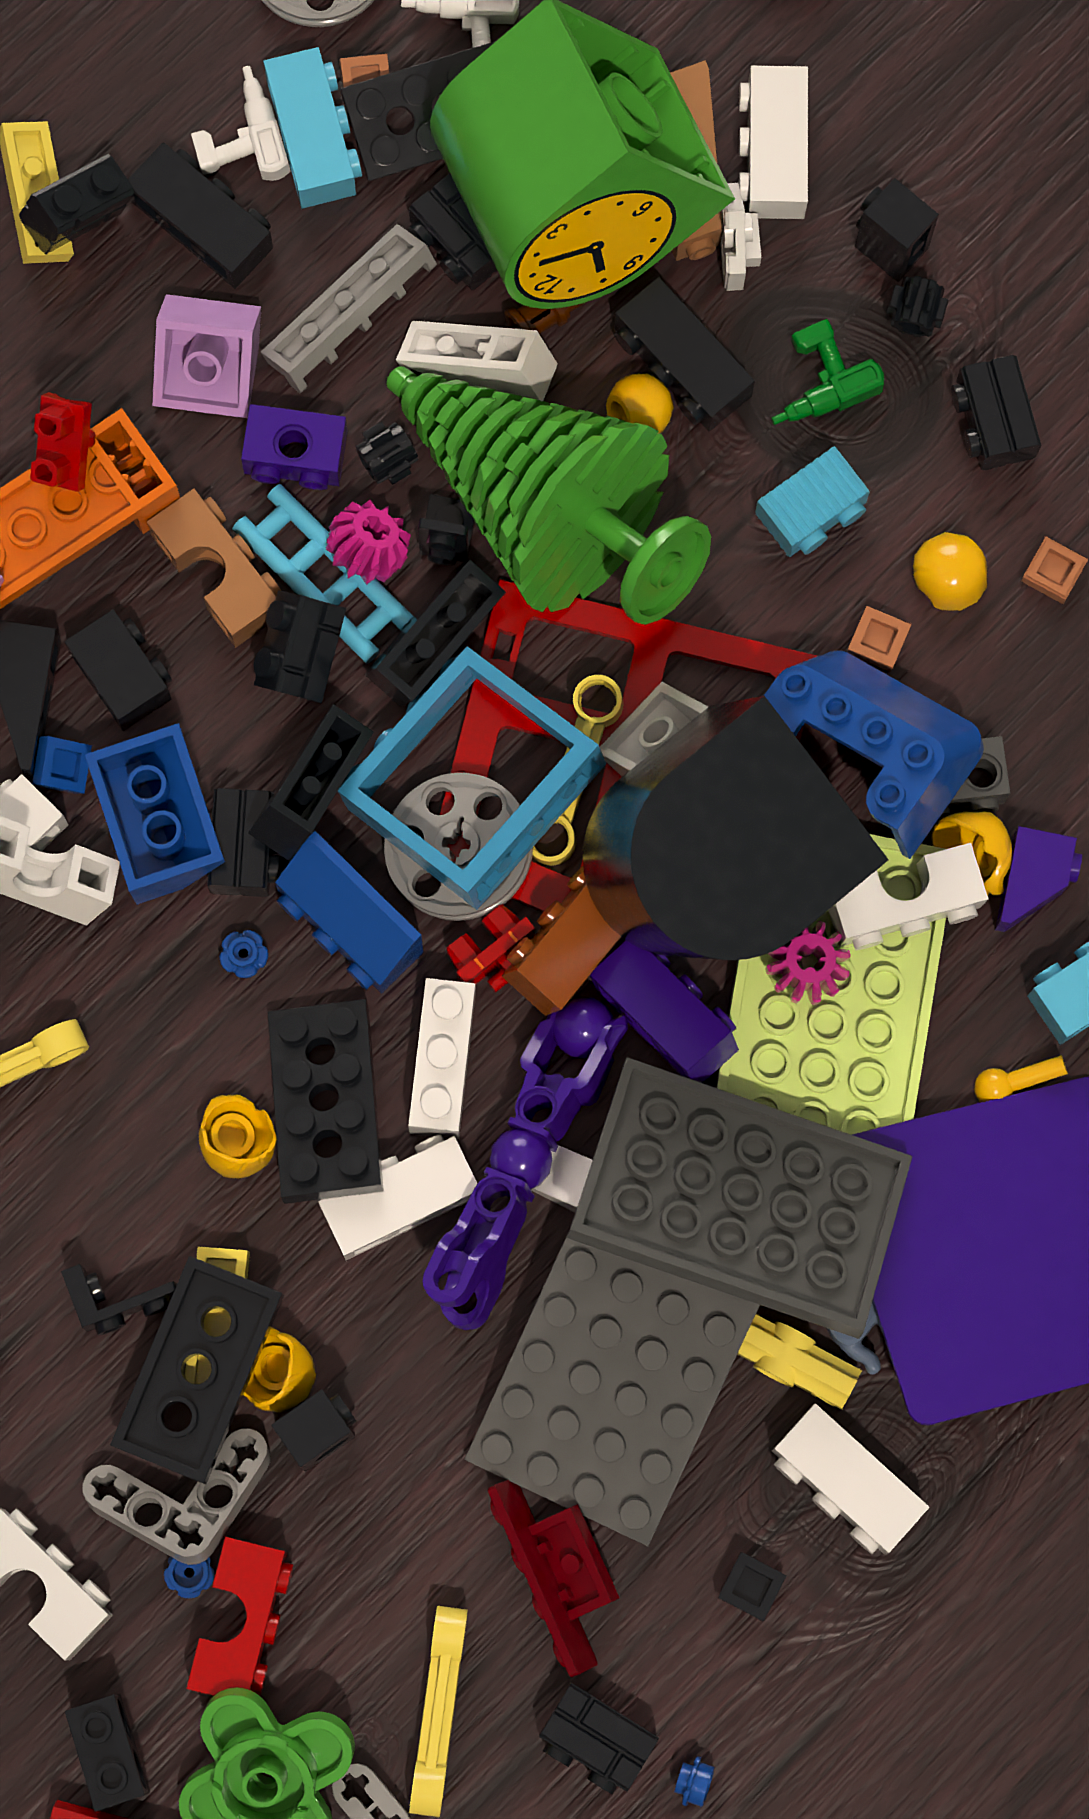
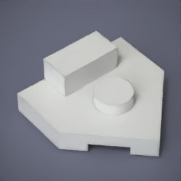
M727 183L735 200L721 210L723 230L720 247L724 288H726V291L743 290L746 267L760 266L761 246L758 213H745L739 184Z

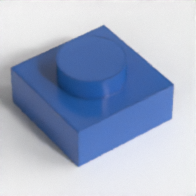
M41 736L39 738L32 785L74 794H84L89 768L85 754L91 753L92 745L50 736Z

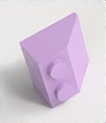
M166 294L156 319L152 406L248 418L259 350L261 306Z

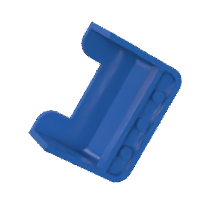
M830 651L786 668L777 676L764 694L795 736L806 723L883 768L868 789L866 804L872 817L892 830L901 854L908 859H911L983 755V740L978 728L972 722L845 651Z

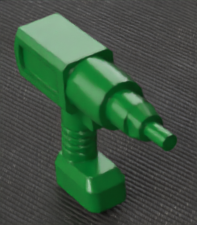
M828 319L822 320L795 332L791 337V342L796 352L806 355L815 350L819 351L826 369L818 373L822 384L803 393V398L790 403L783 409L784 412L771 417L774 425H777L786 420L788 422L799 421L810 415L813 418L819 417L835 409L842 411L882 393L884 373L880 365L872 359L845 369L834 339V330Z

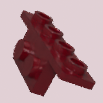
M506 1480L489 1487L488 1493L491 1498L490 1507L496 1521L505 1529L512 1545V1559L528 1581L533 1593L532 1603L538 1616L545 1620L554 1640L553 1651L558 1662L566 1668L570 1677L579 1675L597 1666V1659L578 1617L609 1604L620 1597L579 1505L569 1507L536 1523L519 1485Z

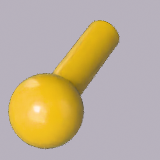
M1062 1055L1009 1073L1001 1069L990 1068L978 1075L974 1084V1092L980 1102L1000 1099L1013 1095L1015 1091L1066 1075L1068 1072Z

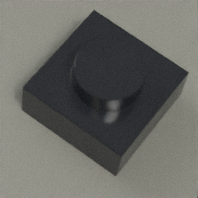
M740 1552L717 1598L764 1622L787 1575Z

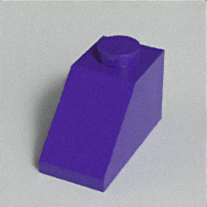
M1018 826L1012 836V861L1010 869L1004 878L1003 887L1005 891L1001 894L995 927L996 931L1005 932L1062 895L1069 882H1077L1082 862V854L1074 853L1077 838Z

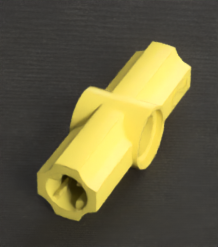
M758 1314L755 1315L737 1354L754 1363L753 1367L764 1375L789 1387L796 1385L811 1393L812 1396L818 1397L839 1409H843L862 1372L859 1368L815 1346L816 1342L802 1332L781 1322H775L774 1324L758 1316Z

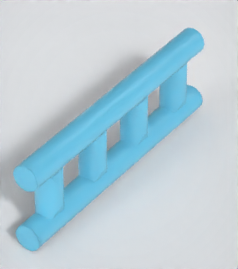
M281 484L276 485L267 495V498L276 508L257 526L244 516L235 523L232 530L239 534L247 545L297 595L338 606L358 587L377 608L357 627L344 616L339 637L366 664L370 663L380 652L370 640L390 621L402 631L414 616L376 578L366 585L360 575L355 574L348 578L347 569L344 566H337L344 574L322 593L303 573L323 554L333 562L334 554L326 550L329 531ZM292 521L310 541L289 560L270 539L287 523Z

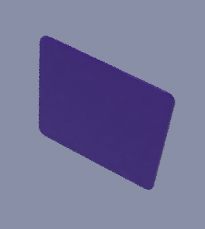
M1089 1077L852 1134L853 1136L912 1156L873 1297V1304L910 1417L921 1425H934L1089 1384Z

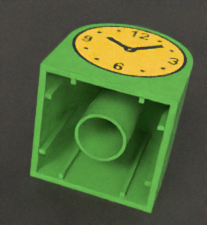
M543 0L463 69L442 92L432 111L430 120L431 134L508 293L514 300L525 306L540 309L569 307L597 299L621 288L651 268L735 200L659 50L559 0Z

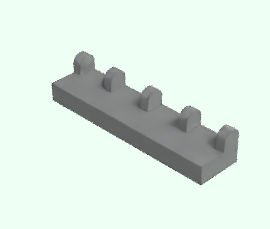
M396 224L261 351L267 363L284 375L289 384L298 393L303 392L307 388L303 378L323 359L327 363L332 364L338 359L334 349L357 327L366 332L372 327L368 317L391 295L400 300L406 294L402 285L421 267L430 272L437 265L427 245Z

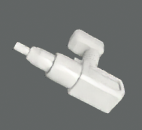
M401 0V7L416 8V11L422 13L440 14V18L462 19V30L471 31L473 48L491 42L489 24H514L519 15V0Z
M245 66L242 68L245 77L243 92L246 99L244 112L248 126L237 129L238 139L216 148L214 147L211 134L201 130L191 133L202 174L206 175L216 172L220 166L255 153L262 179L279 180L289 174L291 170L277 120L275 119L270 100L264 97L260 83L253 77L251 67Z

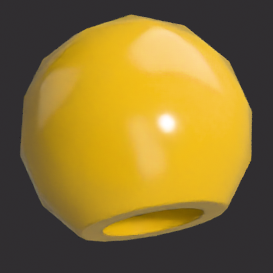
M632 374L616 382L606 403L608 416L633 424L639 423L658 430V434L665 430L674 409L671 393L661 380L649 374Z

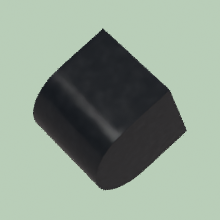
M765 696L709 706L610 787L596 806L589 821L583 845L584 875L590 896L603 919L616 933L631 944L655 954L718 960L750 959L773 952L784 946L889 860Z

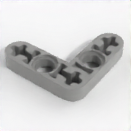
M249 1428L239 1429L231 1433L222 1445L207 1484L197 1482L183 1505L118 1467L111 1465H100L86 1475L83 1482V1495L89 1507L99 1516L181 1563L188 1565L199 1564L207 1560L214 1552L266 1472L270 1463V1451L264 1437L255 1430ZM251 1445H254L253 1448L257 1458L254 1461L246 1458L237 1470L240 1479L243 1480L242 1483H239L231 1475L239 1464L236 1450L238 1448L247 1450ZM223 1468H227L230 1473L222 1471ZM114 1481V1486L119 1495L127 1499L125 1508H123L119 1500L110 1495H106L100 1500V1495L96 1488L100 1484L108 1487ZM223 1484L233 1490L231 1501L222 1508H212L205 1503L207 1491L215 1485ZM156 1503L163 1508L161 1519L156 1524L144 1527L135 1522L136 1512L142 1505ZM173 1520L177 1528L187 1534H192L196 1529H199L198 1534L202 1540L200 1545L190 1543L186 1549H183L184 1544L181 1537L170 1530Z

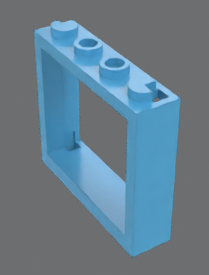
M467 646L458 657L450 658L443 665L438 679L426 692L419 693L409 703L405 716L396 726L385 730L378 737L374 750L361 764L351 768L338 793L349 811L469 905L478 910L603 769L606 762L597 743ZM478 679L570 750L462 870L370 797L471 684Z

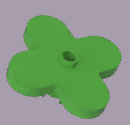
M228 1688L213 1696L202 1715L200 1732L206 1747L215 1761L195 1771L186 1781L179 1798L181 1818L332 1819L331 1811L319 1790L342 1778L350 1767L355 1751V1741L348 1725L339 1717L327 1712H311L285 1725L279 1724L264 1699L255 1692L245 1688ZM262 1773L269 1774L272 1777H266Z

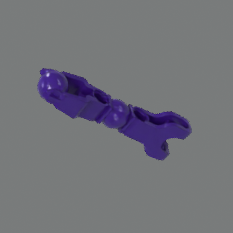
M579 996L571 999L562 1010L548 1014L547 1019L539 1023L520 1059L521 1067L526 1076L515 1105L516 1117H510L507 1122L511 1130L502 1133L492 1145L490 1155L491 1168H485L483 1173L486 1177L480 1180L474 1188L457 1224L438 1242L424 1272L423 1286L426 1293L435 1303L441 1306L444 1316L458 1329L473 1330L482 1326L488 1319L503 1287L509 1255L526 1219L527 1201L532 1202L535 1197L531 1189L540 1186L550 1174L552 1152H556L558 1148L556 1142L562 1139L568 1131L581 1106H591L599 1099L614 1062L612 1054L628 1030L626 1016L614 1019L608 1007L595 998ZM556 1045L573 1058L587 1059L581 1072L575 1079H564L560 1074H545ZM545 1108L552 1109L548 1119L538 1123L532 1122L533 1116L539 1110ZM503 1196L510 1197L506 1208L497 1212L490 1211V1207L496 1199ZM448 1272L445 1288L440 1290L438 1286L439 1279ZM474 1292L477 1297L476 1307L467 1314H459L456 1307L464 1305Z

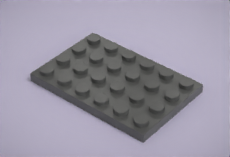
M627 1057L567 1238L860 1339L868 1319L912 1156Z
M566 1237L464 1460L565 1508L578 1504L584 1517L649 1546L760 1305Z

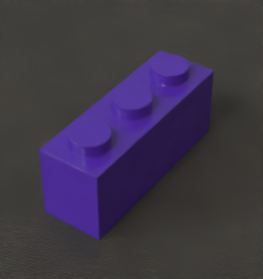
M626 940L590 974L598 994L621 1016H626L627 1022L681 1076L703 1083L739 1051L732 1033L736 1030L735 1024L719 1007L716 1006L710 1011L700 1001L703 994L694 982L684 974L678 979L667 968L671 963L666 956L643 950Z

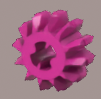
M371 500L362 506L352 501L349 506L345 507L343 512L334 517L329 526L330 532L328 533L326 550L334 554L333 566H344L347 569L348 578L355 574L360 575L366 585L375 578L385 582L388 578L392 577L394 572L396 573L398 568L401 569L407 559L406 554L411 534L402 530L404 519L392 518L389 515V506L379 510L376 509Z
M818 921L812 933H809L807 927L784 946L767 953L779 961L768 964L765 968L766 974H782L783 977L779 979L774 989L780 993L788 985L793 987L794 989L791 994V1002L797 1004L801 1000L804 991H807L811 1004H819L822 996L821 990L827 995L834 997L839 992L838 985L834 979L845 981L849 977V970L838 963L847 961L851 956L850 951L846 949L834 950V946L841 940L842 935L839 932H835L828 940L823 937L825 922ZM813 954L818 960L814 968L809 967L806 970H802L798 965L802 956L806 958Z

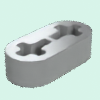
M359 1763L350 1764L345 1775L332 1784L335 1800L350 1819H376L371 1811L377 1806L388 1818L397 1814L401 1819H411L408 1812L376 1773L366 1765ZM350 1773L355 1778L364 1774L368 1778L369 1783L366 1784L364 1789L374 1801L368 1808L358 1797L354 1796L348 1800L342 1794L347 1787L346 1782L343 1780L347 1774Z

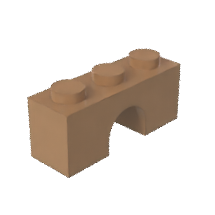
M192 489L148 520L147 525L152 538L178 572L200 560L214 561L225 569V577L222 583L206 595L204 601L207 611L236 648L267 626V610L270 604L276 600L278 590L281 591V589L268 572L260 576L250 563L255 556L244 539L239 534L231 538L222 526V523L226 521V517L211 497L203 501L197 491Z

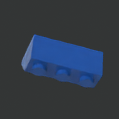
M179 723L85 754L128 890L136 904L182 890L225 862Z
M316 831L307 838L275 882L277 891L281 894L276 900L277 903L295 921H298L303 916L316 929L311 936L328 954L332 956L336 951H339L351 963L346 968L347 972L365 990L373 985L382 994L423 954L421 934Z

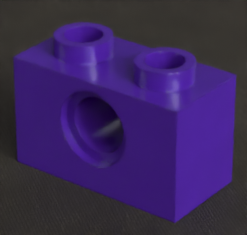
M250 404L241 457L244 474L251 475V478L255 481L268 484L279 483L280 479L299 481V485L313 490H325L328 488V485L340 486L348 433L346 417ZM292 442H299L307 447L305 453L297 458L286 457L281 452L287 444Z

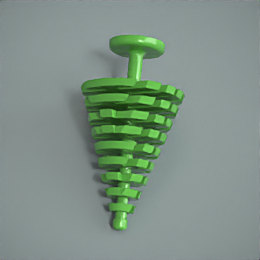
M404 366L396 367L390 372L386 382L388 390L402 399L401 406L404 415L412 425H416L417 435L423 444L425 443L427 447H430L433 460L437 466L444 470L446 480L452 489L458 493L461 503L467 512L469 511L482 535L484 534L497 558L499 557L504 569L531 608L541 612L546 607L549 608L550 612L568 608L578 594H580L581 599H584L603 585L625 560L629 562V565L621 583L620 603L625 614L633 621L644 625L659 621L673 611L690 593L702 574L710 554L711 534L707 525L692 517L681 516L669 520L656 529L648 538L643 536L654 517L664 493L656 491L668 476L669 455L662 454L667 448V443L663 435L658 434V430L647 425L633 424L610 416L603 417L589 411L580 409L577 411L559 404H550L512 393L499 392L496 389L485 386L468 385L469 382L457 379L447 381V379L442 378L443 376L433 373H423L417 376Z

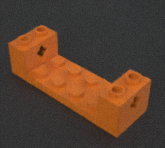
M122 408L90 429L95 432L96 439L95 445L88 448L85 489L75 492L57 486L51 487L33 482L30 479L31 468L0 488V575L4 579L0 587V609L132 521L135 522L142 534H145L149 531L147 521L180 498L176 483Z

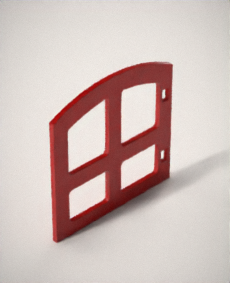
M501 579L499 586L506 593L492 608L480 655L513 680L525 628L533 620L630 643L634 648V653L623 694V710L616 722L604 728L599 747L662 682L667 659L673 654L767 675L774 680L786 668L817 657V655L663 618L644 625L630 619L621 608L580 598H575L568 608L550 612L549 608L546 607L541 612L531 608L526 603L515 583ZM499 632L515 637L509 661L493 659ZM476 679L472 686L451 773H471L488 778L498 735L504 729H512L554 740L557 739ZM534 696L575 726L578 715L574 705ZM582 707L583 712L589 717H603L609 714ZM803 727L796 735V738L799 740V742L801 739ZM607 762L596 806L610 787L622 777ZM445 792L440 815L448 813L453 808L455 802L453 794ZM482 800L479 802L476 809L477 816L479 814ZM461 832V836H458V841L455 844H448L447 848L454 854V861L456 862V857H459L460 851L469 849L470 845L466 843L463 838V832ZM531 861L523 884L511 899L544 912L554 901L557 900L562 903L571 892L567 883L572 877H567Z

